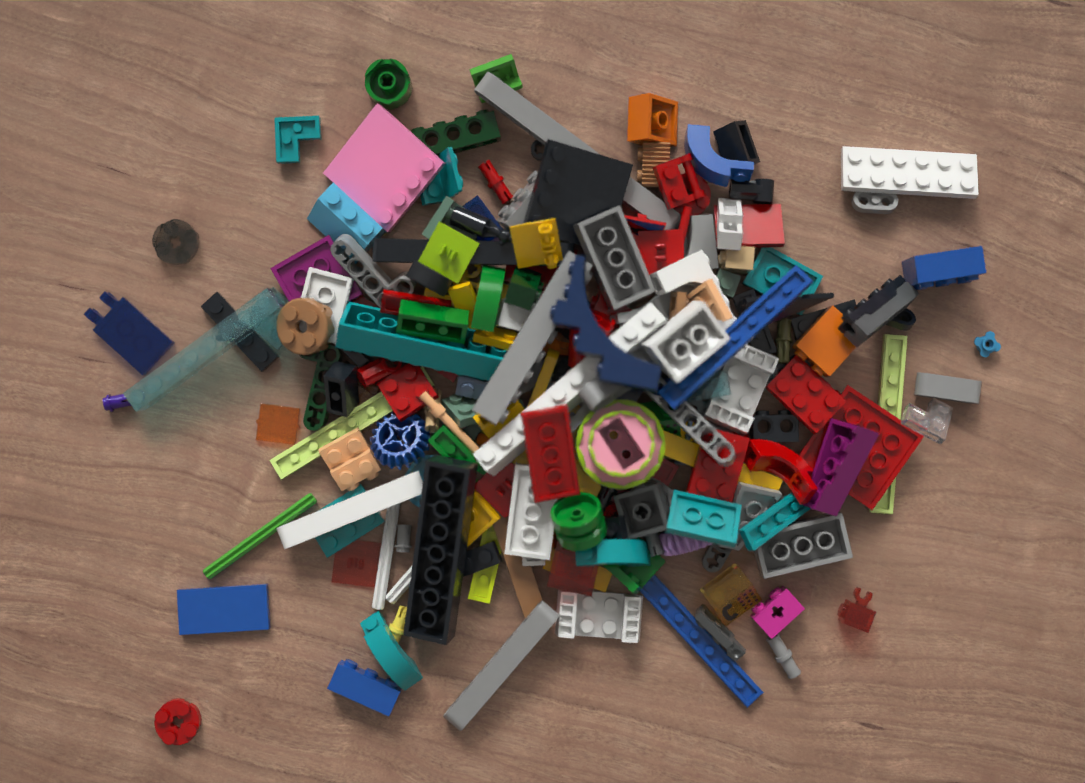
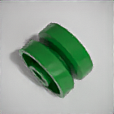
M580 492V495L560 498L551 508V519L555 527L557 540L567 550H588L603 541L607 534V526L603 517L601 503L591 493Z

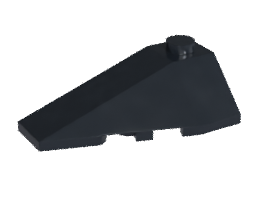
M834 293L802 295V297L795 299L769 324L834 297ZM749 297L739 301L740 316L761 297Z

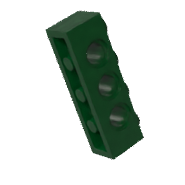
M488 109L478 111L475 116L468 118L467 115H462L454 118L453 122L446 123L445 121L434 123L433 127L430 128L417 127L411 130L437 156L448 147H452L453 152L456 154L501 142L494 111L489 112ZM473 125H478L482 128L478 134H471L469 130ZM451 131H458L460 136L456 140H450L448 134ZM429 137H437L438 142L436 145L429 146L426 144Z

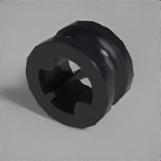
M535 140L531 145V155L534 159L541 161L543 154H536L537 148L535 147L537 145L540 147L545 145Z

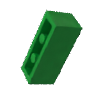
M401 299L396 333L464 344L468 328L469 310Z

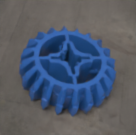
M391 412V417L383 416L384 422H377L378 429H372L374 436L370 437V442L372 443L371 450L375 458L382 465H388L391 469L396 466L397 469L401 470L403 465L410 469V463L418 464L419 457L425 458L423 451H429L428 440L430 439V433L425 431V420L421 419L417 414L411 415L401 422L396 414ZM397 436L404 441V444L398 440Z

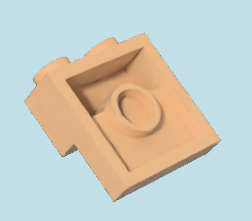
M359 428L319 448L320 455L330 469V474L341 491L345 489L352 491L359 486L360 481L366 478L367 480H372L379 475L378 471L381 470L380 462L375 458L371 447Z

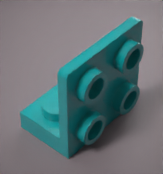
M452 147L446 148L438 155L446 164L420 195L422 206L442 203L446 196L452 199L462 192L463 179L458 173V159Z

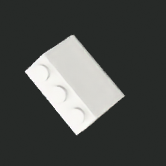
M692 301L641 345L653 362L661 366V369L675 383H679L730 340V337L705 302Z

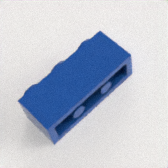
M341 660L327 689L386 716H390L402 688L391 678L384 679L379 677V673L372 669L366 668L364 670L357 667L358 664L352 660Z

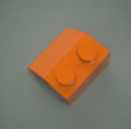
M651 93L629 97L627 142L642 145L643 141L670 142V146H677L678 102Z

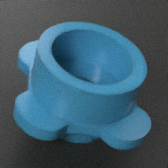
M988 331L984 336L976 337L974 340V344L982 357H988L990 353L1001 349V345L997 343L994 338L995 333L992 331Z

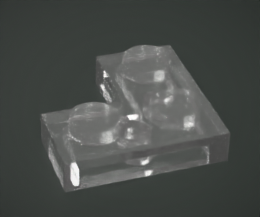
M935 398L929 402L927 411L909 403L904 409L900 424L941 445L946 440L953 407Z

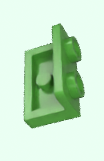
M512 54L469 69L475 88L487 72L495 75L515 91L523 88ZM479 97L481 103L486 102V101H484L482 98Z

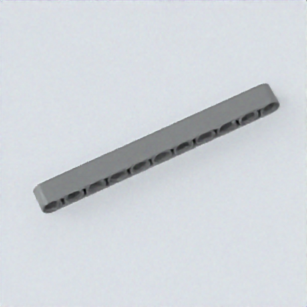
M487 72L474 89V92L480 98L543 145H546L547 139H551L599 154L492 73ZM630 177L622 203L636 214L647 215L646 219L666 222L664 230L677 229L680 224L681 215L673 208L667 210L665 202Z

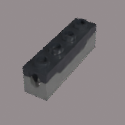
M901 275L894 280L889 278L880 287L881 290L876 288L867 297L869 300L862 299L854 307L855 311L849 309L841 317L843 322L837 329L856 348L906 309L920 294Z

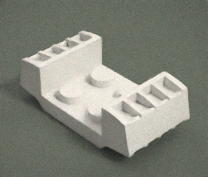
M746 344L724 365L703 418L745 436L754 420L753 414L770 375L774 373L779 358Z
M558 589L556 612L559 614V617L555 622V635L563 638H574V635L621 639L622 642L638 643L640 641L643 595Z

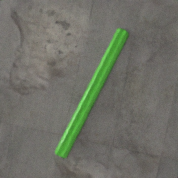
M312 493L304 496L203 569L204 575L208 579L215 577L276 533V528L291 522L316 504L315 496Z

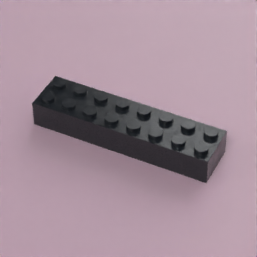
M433 455L425 461L404 627L405 636L447 645L455 637L478 463L440 455Z

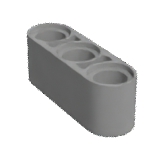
M917 372L914 395L979 404L982 381Z

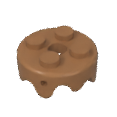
M297 298L289 301L280 310L276 321V330L281 343L286 349L298 355L314 354L327 349L329 346L327 342L334 333V326L331 320L333 312L329 306L317 302L314 298ZM302 320L307 324L305 333L299 329V323Z

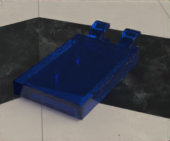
M104 291L99 298L112 309L105 317L94 308H89L84 315L97 325L93 331L140 374L146 375L175 342L125 297L118 300L110 292Z

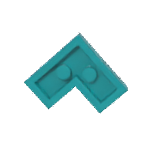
M320 116L274 118L276 162L278 164L300 163L299 141L322 140Z

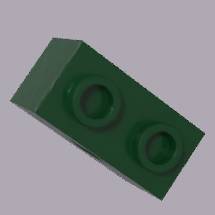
M516 266L504 303L530 311L532 304H537L544 285L543 282H540L542 274L525 268L518 269V266Z

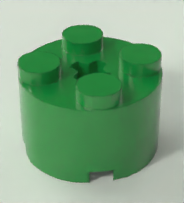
M379 59L373 62L366 70L365 88L375 104H381L387 110H394L403 106L408 101L413 87L408 71L401 62L395 59ZM385 83H392L390 87L385 86Z

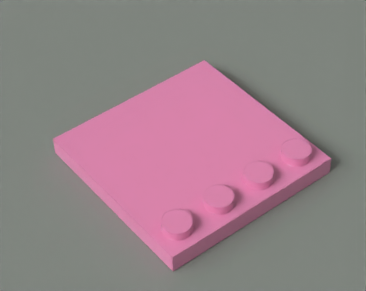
M377 103L323 174L334 182L385 231L391 232L446 163L381 104Z

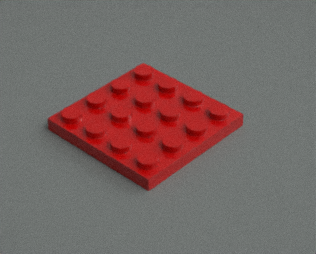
M846 385L840 395L847 402L833 415L832 419L879 433L848 495L870 510H873L917 448L924 435L849 385ZM830 420L815 435L812 434L799 453V456L809 464L812 470H814Z

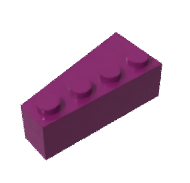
M831 418L811 476L818 490L807 504L802 505L837 516L879 433Z

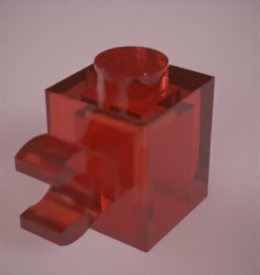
M856 587L853 591L856 603L847 599L844 603H841L837 613L839 616L838 620L843 624L869 633L876 615V611L867 607L872 599V592L867 591L866 596L861 598V588Z

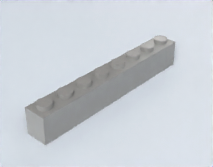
M570 251L565 256L472 409L473 413L495 426L498 422L503 424L510 412L506 410L510 402L516 403L522 391L518 390L522 382L528 383L534 371L530 370L535 362L540 363L546 353L542 349L547 342L551 344L558 333L555 331L556 327L553 324V320L550 319V311L552 305L556 306L557 299L567 300V298H564V289L566 284H570L571 276L568 275L569 265L571 261H575L576 256ZM588 262L586 263L585 285L588 284L593 276V273L590 272L593 265Z

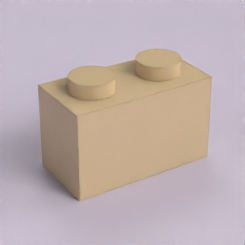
M741 246V250L722 249L717 254L720 269L734 274H748L753 270L755 247Z

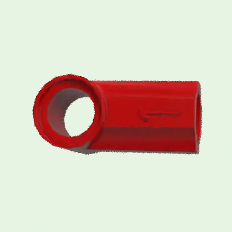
M381 357L357 369L358 380L366 388L399 370L402 362L392 361L395 364V368H389L385 363L389 359Z

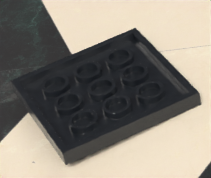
M547 139L523 224L555 218L559 240L581 245L573 225L620 205L621 207L633 164Z

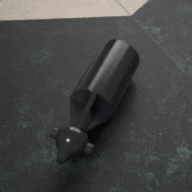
M460 206L453 210L450 217V225L481 238L498 237L500 245L512 242L509 227L500 231L493 221L487 217Z

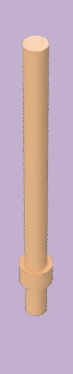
M426 391L419 397L431 409L430 413L436 419L439 418L472 453L479 449L476 443L445 412L446 409L441 403L438 404Z

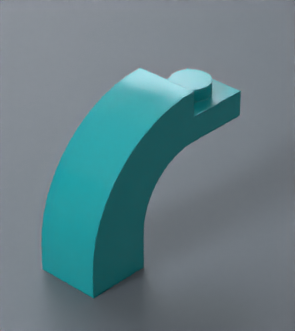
M608 539L601 541L598 545L588 550L575 551L577 567L595 565L651 566L647 541Z
M376 611L360 623L365 633L364 639L385 672L400 688L405 691L423 679L415 661L404 652L394 638L381 612Z

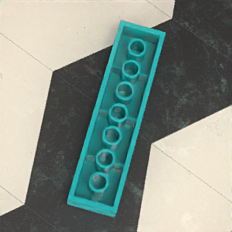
M349 301L338 324L335 346L345 351H355L368 356H378L391 361L410 363L413 366H424L436 371H447L460 376L475 377L483 381H490L507 353V350L473 342L475 330L467 328L464 344L396 333L398 315L380 313V308Z

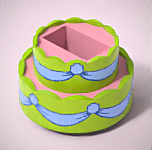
M614 400L599 411H590L586 415L576 433L575 451L582 470L590 479L601 486L623 490L644 483L658 470L665 453V436L660 422L649 409L633 401ZM616 431L618 434L617 439H611L609 433ZM624 450H628L630 452V457L628 459L622 457V452Z

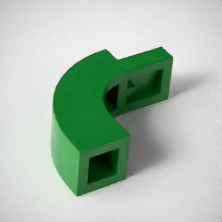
M483 264L471 328L490 332L494 331L506 269Z

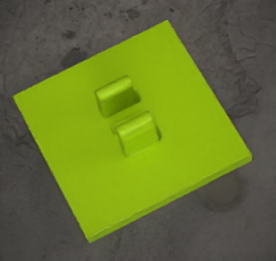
M439 221L418 262L458 284L480 243Z

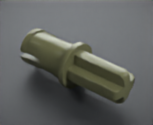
M786 318L777 321V338L775 343H777L779 364H788L790 362V344L793 343V339H791L792 320Z

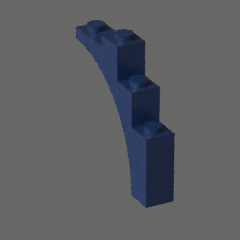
M576 255L575 261H571L569 265L568 275L571 276L570 284H566L564 289V298H567V300L557 299L556 306L552 305L550 319L553 320L554 326L580 331L579 334L575 333L573 347L576 348L578 355L603 359V362H598L596 375L600 376L601 383L657 393L661 366L645 362L628 354L608 338L599 327L590 310L586 296L585 256Z

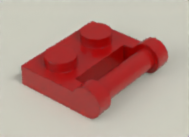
M691 153L652 167L667 210L706 196L704 189L701 190L691 163V160H693ZM680 164L684 167L693 194L688 195L678 168Z

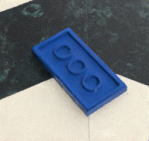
M268 584L177 590L179 635L270 629Z

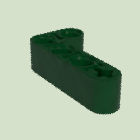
M328 344L327 349L314 353L311 356L300 355L303 359L317 362L303 418L305 427L312 431L320 430L326 426L329 417L326 401L322 405L316 402L318 393L322 392L325 395L321 375L324 371H328L335 361L342 362L343 359L342 350L331 344ZM330 349L336 351V358L333 361H328L326 358V353ZM313 407L323 409V412L317 413V411H313ZM317 415V419L320 420V423L315 424L314 426V422L311 421V418L316 417Z

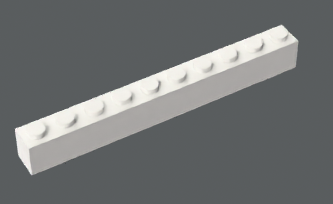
M650 302L609 338L622 350L632 354L642 347L641 344L665 325L667 320ZM587 356L523 412L567 404L568 411L570 412L583 401L578 396V392L585 384L597 377L598 362H603V359ZM519 414L473 453L486 472L493 476L526 449L521 415Z

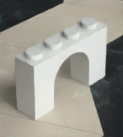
M703 250L695 252L649 275L657 296L663 295L681 285L697 288L704 281L712 279L733 316L729 307V300L723 295L719 279L713 274L710 260ZM733 316L730 320H718V322L726 330L737 318Z

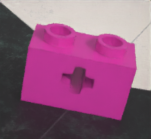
M784 586L774 588L768 595L770 598L764 603H758L752 609L753 613L750 615L771 639L805 609ZM774 606L778 608L779 613L777 615L773 613L772 608Z

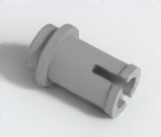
M397 525V545H394L396 552H410V548H412L410 545L412 525Z

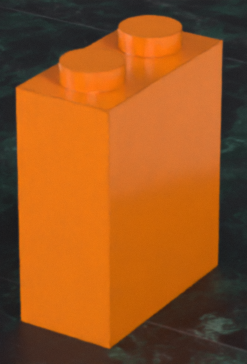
M833 305L829 306L792 346L796 350L794 354L802 361L807 360L812 365L811 369L820 377L822 375L824 377L831 376L856 348L837 329L843 322L841 319L843 314Z

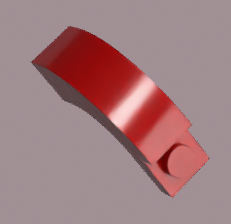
M750 439L744 458V463L749 471H766L775 474L789 486L800 504H807L818 490V487L810 477L813 470L809 464L797 453L779 443L764 439Z

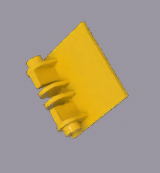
M555 218L509 226L518 269L545 264L549 269L557 267L559 261H563Z

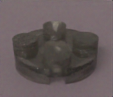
M173 219L164 224L162 223L156 228L152 244L155 247L157 256L161 260L173 265L187 264L198 251L199 234L187 222ZM179 236L181 244L173 248L171 239H176Z

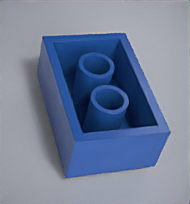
M982 246L918 255L902 261L904 279L916 291L933 287L934 284L936 287H943L957 282L958 284L979 280V275L986 273Z

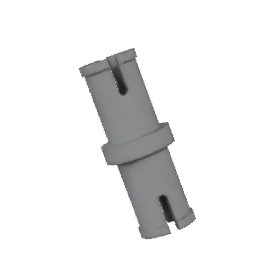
M779 633L773 639L768 637L766 641L776 655L775 660L781 664L787 677L793 679L800 675L801 670L792 658L793 653L790 649L786 648Z

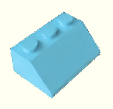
M334 182L317 199L307 217V220L325 236L330 235L334 242L340 235L348 234L366 252L373 247L374 238H381L386 233L373 218Z

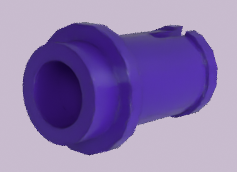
M127 392L114 396L108 394L103 398L104 409L114 412V409L134 406V399H130V397H133L132 393Z

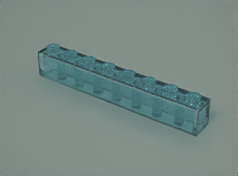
M266 288L123 393L136 412L147 410L276 316L285 305L284 301L275 288Z

